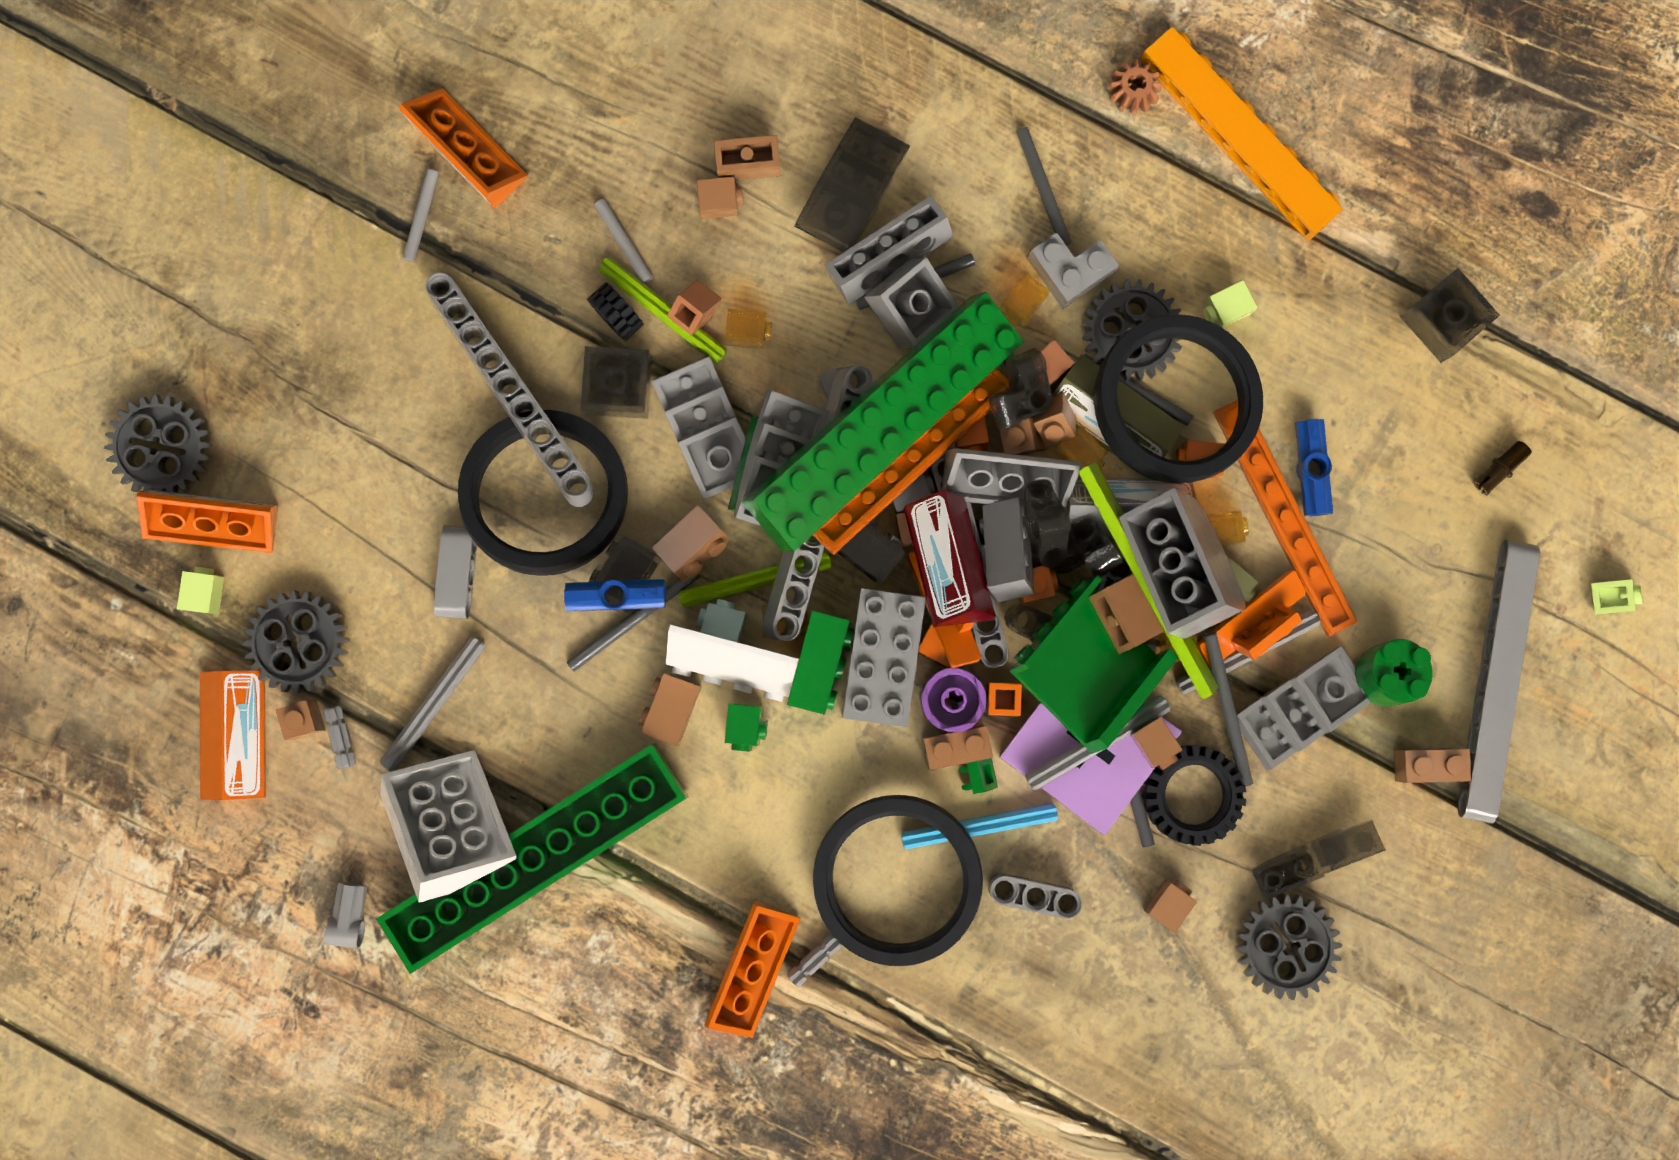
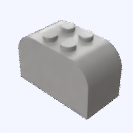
M1174 487L1118 517L1168 634L1187 639L1245 610L1242 590L1208 515L1193 496Z

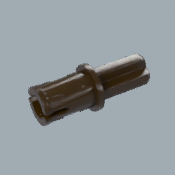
M1517 441L1499 459L1494 458L1492 460V465L1477 479L1473 480L1474 486L1478 490L1483 488L1481 493L1488 496L1506 477L1511 478L1513 476L1512 472L1531 455V449L1526 443Z

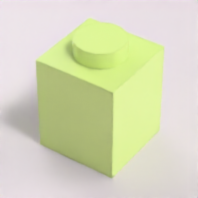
M1243 280L1210 296L1204 302L1205 308L1203 311L1208 321L1224 328L1251 315L1257 309V306Z
M194 567V573L182 571L177 609L219 615L224 577L215 576L214 569Z

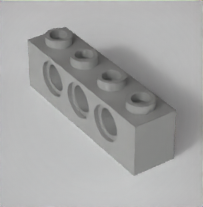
M929 196L825 264L834 285L850 305L873 290L909 259L922 258L954 236L948 217L932 196Z

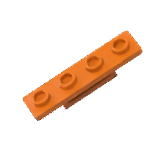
M911 552L907 559L922 597H926L915 552ZM926 600V601H925V604H926V607H927V609H928V611H929L928 604H927V600ZM975 622L935 627L952 668L975 663L981 659V654L971 632Z
M1289 569L1251 599L1250 602L1246 603L1244 611L1227 618L1211 631L1217 633L1223 660L1235 650L1255 660L1302 622L1298 612L1289 608L1306 594L1296 571ZM1203 637L1197 642V647L1207 666L1211 667Z

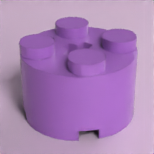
M947 668L936 672L925 682L920 696L921 709L925 718L934 727L947 732H962L973 727L983 715L986 707L985 689L972 673L960 668ZM950 691H953L955 696L961 697V702L956 703V709H952L951 705H945L944 699L949 697Z

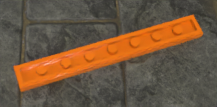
M995 368L817 530L813 536L828 551L835 555L1014 389L1015 384Z
M1238 400L1213 412L1227 441L1236 424ZM1258 429L1251 445L1237 461L1292 569L1297 572L1306 591L1305 595L1312 609L1318 614L1326 636H1331L1357 623V620L1265 439Z

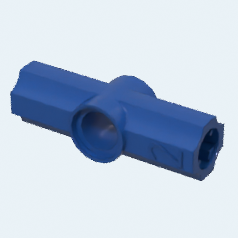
M1324 419L1295 422L1298 452L1296 473L1301 482L1304 516L1312 517L1333 514L1329 475L1332 471V463L1327 455ZM1310 460L1318 463L1320 467L1318 476L1309 472L1308 463Z
M609 580L565 583L564 602L566 611H619L623 609L666 608L665 580ZM616 586L621 587L624 593L622 601L618 604H611L607 598L609 590Z

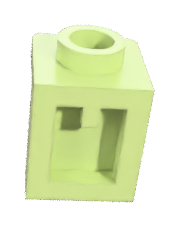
M1634 579L1591 583L1595 615L1637 611V604H1643L1641 585H1635Z

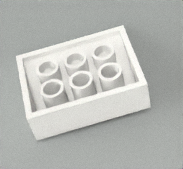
M670 625L666 665L673 666L672 673L690 677L693 671L704 674L702 681L720 686L722 680L734 682L733 689L750 694L753 688L764 690L765 698L780 702L783 701L784 696L789 697L799 659Z
M475 750L381 774L380 795L418 902L450 894L516 859L512 843Z

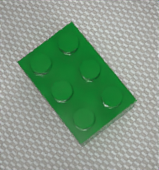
M812 610L787 705L825 715L826 709L833 710L838 693L832 690L835 678H842L846 660L840 659L843 647L850 648L854 629L849 628L850 620Z

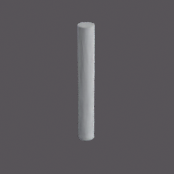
M427 169L402 258L408 262L414 263L439 176V172Z
M601 199L597 201L594 206L642 283H648L654 278L606 200Z

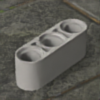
M444 525L442 528L434 596V615L436 617L468 619L470 616L477 545L470 537L466 527Z
M1005 873L994 875L988 883L990 896L996 903L1004 906L1065 919L1076 917L1082 909L1081 897L1073 889L1066 886ZM1001 881H1008L1012 886L1010 894L1006 897H999L995 893V887ZM1034 887L1040 888L1043 892L1041 901L1036 904L1028 903V891ZM1065 894L1072 895L1074 899L1072 908L1067 911L1060 910L1058 907L1059 898Z

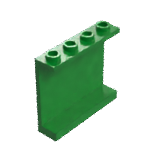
M1098 575L1088 581L1081 579L1070 590L1071 598L1068 601H1062L1052 611L1051 614L1054 618L1050 623L1046 622L1033 634L1036 640L1031 646L1029 644L1024 646L1014 658L1017 662L1010 670L1091 754L1107 749L1179 658L1170 648L1156 654L1145 642L1118 654L1089 599L1090 596L1096 594L1094 589L1102 581Z

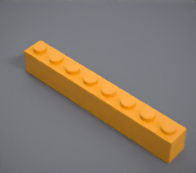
M1172 26L1144 51L1140 60L1142 65L1145 66L1146 63H1150L1149 72H1159L1157 81L1162 84L1169 94L1307 242L1343 210L1337 196L1331 191H1326L1318 183V177L1311 169L1304 168L1297 160L1294 150L1287 145H1283L1276 138L1274 129L1268 123H1262L1259 120L1251 104L1244 99L1241 100L1233 92L1234 89L1231 83L1226 78L1219 77L1212 69L1209 59L1203 54L1199 55L1191 47L1189 38L1183 32H1177Z

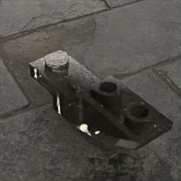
M1370 819L1342 831L1338 829L1293 848L1252 869V872L1264 900L1323 878L1326 873L1386 850L1373 820Z

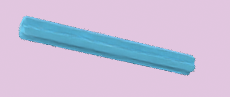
M1046 804L959 822L966 829L970 837L1056 821L1058 813L1054 804ZM933 826L901 833L905 849L948 842V839Z

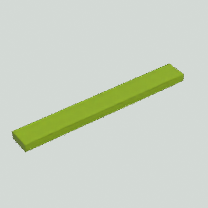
M1097 462L1079 470L1083 483L1198 694L1202 699L1213 695L1219 686L1193 638L1183 639L1168 634L1118 518L1124 515V512Z

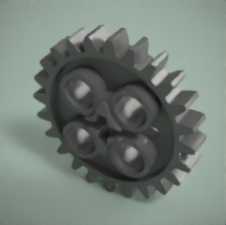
M1125 279L1122 289L1115 282L1112 283L1110 287L1111 294L1107 290L1102 289L1100 292L1102 300L1093 298L1091 305L1094 309H1087L1084 314L1091 319L1083 321L1081 326L1086 330H1090L1082 336V340L1091 341V344L1086 347L1085 352L1095 351L1096 355L1092 361L1094 363L1103 362L1110 348L1127 332L1128 328L1132 329L1156 317L1179 314L1181 312L1180 308L1172 310L1170 308L1175 299L1169 298L1164 300L1162 297L1165 289L1160 290L1157 294L1154 293V283L1152 282L1147 289L1142 288L1141 279H1138L1134 287H1131L1129 280ZM1136 303L1140 305L1143 314H1132L1128 309V304ZM1115 309H1119L1121 315L1115 313ZM1103 323H1115L1118 327V333H1108L1105 331ZM1159 339L1146 343L1136 349L1138 357L1128 358L1121 370L1124 373L1125 382H1128L1132 374H1135L1137 381L1141 382L1144 372L1152 379L1156 375L1155 367L1159 371L1164 372L1167 368L1164 361L1173 363L1176 357L1172 352H1179L1182 348L1175 341L1182 339ZM1145 346L1149 347L1151 352H1147Z
M153 395L151 403L147 397H140V406L134 402H128L130 412L118 410L117 412L122 420L120 422L110 421V424L116 428L115 433H105V436L113 439V444L104 446V449L111 450L114 453L106 461L117 463L118 465L113 469L112 473L124 474L120 481L121 484L127 485L133 482L131 487L133 492L140 491L142 487L143 490L166 491L167 489L168 492L178 493L177 486L184 491L190 490L187 481L190 480L198 483L200 480L195 473L197 471L207 472V469L201 464L202 460L212 459L211 456L204 453V449L213 447V444L204 442L203 439L210 435L211 432L200 430V427L205 423V419L199 418L194 420L193 418L197 410L190 408L185 411L186 402L179 401L174 406V397L167 396L163 403L159 395ZM149 419L152 422L153 429L149 435L144 436L141 432V424L144 420ZM180 426L184 430V438L180 443H175L172 438V432L176 427ZM139 438L185 449L186 454L180 455L168 451H158L156 448L133 444L131 439ZM138 450H142L145 454V462L138 467L134 462V454ZM170 457H173L177 462V469L172 474H169L165 469L166 460Z
M291 590L290 599L286 593L280 592L278 593L279 602L273 598H267L266 601L269 608L257 606L256 609L261 616L259 618L249 617L250 622L255 625L254 629H244L246 634L252 636L251 640L243 642V646L252 648V651L244 657L245 659H255L256 661L250 667V670H262L258 680L265 681L270 678V688H276L281 683V692H289L292 686L294 693H301L303 685L307 691H314V681L320 686H325V675L333 678L337 676L332 667L344 666L342 661L338 659L339 655L348 654L347 650L341 648V644L349 642L350 638L341 637L340 634L348 626L337 624V621L343 615L341 613L331 614L334 608L333 603H327L322 606L324 601L322 596L317 595L312 601V592L305 591L302 597H300L299 591ZM309 613L313 618V624L310 629L304 630L301 620L304 615ZM288 615H291V617H292V618H291V625H290V623H288V621H287V616H288ZM279 623L282 627V635L279 639L275 640L271 635V629L275 624ZM296 637H301V642L297 644V647H292L291 642L295 641ZM319 644L322 648V655L318 660L314 661L310 655V650L313 645ZM287 653L290 655L292 663L287 670H284L280 666V659ZM302 660H303V661L305 662V664H306V668H305V669H302V667H301Z
M1283 893L1279 903L1277 898L1271 895L1269 896V906L1258 901L1260 909L1258 913L1250 909L1248 910L1252 918L1250 922L1241 920L1240 923L1247 929L1246 932L1236 933V936L1243 939L1244 944L1235 946V949L1244 952L1245 955L1237 961L1240 964L1249 965L1243 971V974L1247 977L1255 975L1251 983L1256 987L1264 983L1262 991L1268 995L1274 989L1275 997L1281 999L1286 991L1288 998L1295 1000L1296 991H1298L1301 996L1308 998L1307 988L1310 987L1318 993L1320 989L1317 982L1321 980L1326 984L1330 983L1325 975L1327 971L1337 973L1331 962L1341 961V957L1334 954V949L1341 948L1342 944L1333 941V938L1339 935L1340 931L1329 929V926L1335 921L1333 918L1325 917L1322 919L1326 911L1325 908L1318 907L1313 911L1315 901L1308 899L1303 905L1302 896L1295 895L1291 902L1289 895ZM1297 916L1300 925L1296 931L1289 932L1287 922L1291 917ZM1273 922L1278 924L1283 937L1293 942L1291 949L1305 966L1304 971H1300L1294 956L1284 951L1286 944L1272 927ZM1270 933L1273 937L1272 945L1268 949H1261V937ZM1310 944H1315L1317 947L1315 957L1306 959L1304 955L1305 948ZM1288 961L1290 963L1289 973L1286 976L1279 977L1277 973L1279 964Z

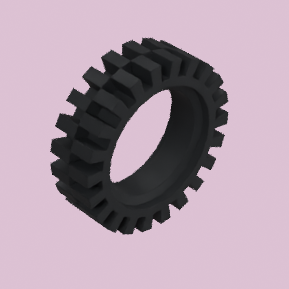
M1180 746L1182 751L1176 754L1179 760L1163 770L1158 765L1143 783L1146 784L1145 791H1142L1146 803L1144 805L1146 812L1149 813V819L1152 824L1156 825L1158 830L1170 839L1194 846L1215 843L1214 840L1223 839L1227 836L1226 833L1229 830L1233 831L1237 826L1235 822L1237 819H1241L1244 814L1241 812L1242 805L1246 806V799L1243 798L1246 786L1241 782L1243 777L1241 772L1235 769L1236 765L1233 761L1228 760L1225 757L1226 755L1204 746ZM1190 765H1200L1213 772L1221 784L1223 794L1218 812L1210 820L1197 825L1185 824L1176 819L1169 811L1165 796L1170 778L1176 771Z

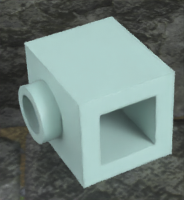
M717 599L716 604L708 603L707 609L701 608L697 626L701 627L700 633L739 643L747 613L735 610V603Z

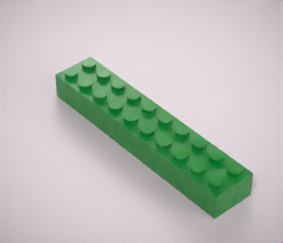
M987 292L970 296L741 502L782 551L797 550L1024 343L1023 339Z
M656 743L651 744L510 833L508 836L516 854V859L447 895L418 902L417 896L414 894L376 918L409 974H411L684 801L689 796Z

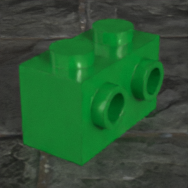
M728 704L724 743L732 744L731 750L750 752L752 751V746L760 745V740L766 739L768 720H762L763 707Z

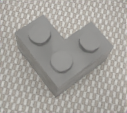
M1057 232L1033 248L1027 258L1062 309L1112 276L1119 267L1101 240L1077 257H1074Z

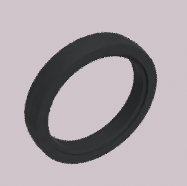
M1179 314L1165 315L1147 320L1123 334L1110 348L1096 377L1094 410L1099 429L1106 443L1114 454L1128 467L1145 477L1157 481L1177 484L1191 483L1223 472L1233 465L1248 449L1257 434L1262 419L1263 390L1259 373L1251 356L1244 346L1228 331L1217 324L1199 317ZM1175 338L1188 340L1212 352L1227 368L1237 391L1238 415L1231 436L1218 452L1209 457L1194 461L1171 460L1149 451L1130 433L1120 413L1117 388L1120 373L1125 362L1132 352L1140 346L1159 339Z
M533 410L522 412L519 414V417H528L532 414ZM556 410L543 411L560 436L575 440L589 449L600 461L607 475L608 495L604 511L596 525L583 538L562 549L532 552L518 549L502 541L484 522L479 503V492L484 473L492 460L504 448L524 438L510 417L489 428L474 443L463 462L458 480L460 513L470 537L495 562L510 570L528 575H557L575 570L589 563L612 542L620 529L626 512L628 499L626 472L621 458L612 443L598 428L588 421L573 414Z
M887 795L856 805L844 813L827 831L815 858L813 888L817 908L822 920L831 934L846 949L865 960L877 964L910 966L929 961L943 954L965 934L973 922L980 905L983 890V873L980 857L973 840L963 825L953 815L937 804L922 798L908 795ZM906 816L928 823L948 839L960 860L963 871V891L957 909L941 929L919 941L889 943L866 935L847 919L836 899L833 886V869L840 847L856 829L878 818Z

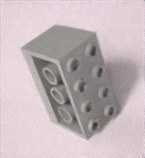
M861 588L842 718L908 727L926 597Z

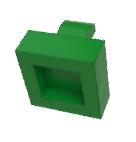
M992 758L969 762L966 766L958 769L959 773L967 772L970 777V783L962 785V790H972L973 794L998 788Z

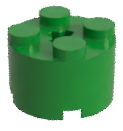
M1394 639L1375 645L1358 659L1355 670L1356 682L1359 688H1362L1368 696L1366 698L1378 706L1392 707L1416 701L1426 696L1432 682L1431 655L1427 649L1406 639Z

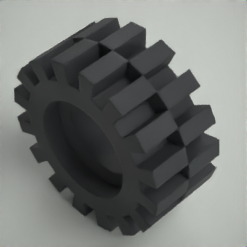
M607 282L587 298V301L625 342L644 325L631 306Z

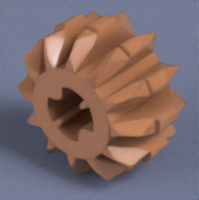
M1136 59L1131 67L1124 62L1120 66V71H1113L1111 75L1113 82L1109 83L1108 91L1114 93L1110 99L1111 103L1121 102L1120 112H1123L1127 106L1130 107V112L1133 116L1136 115L1138 107L1145 113L1149 110L1150 104L1157 103L1159 97L1156 93L1161 91L1162 84L1155 82L1159 78V72L1149 73L1150 63H1146L1144 68H1141L1138 59ZM1134 84H1137L1139 86V88H1137L1136 91H1133L1130 88Z

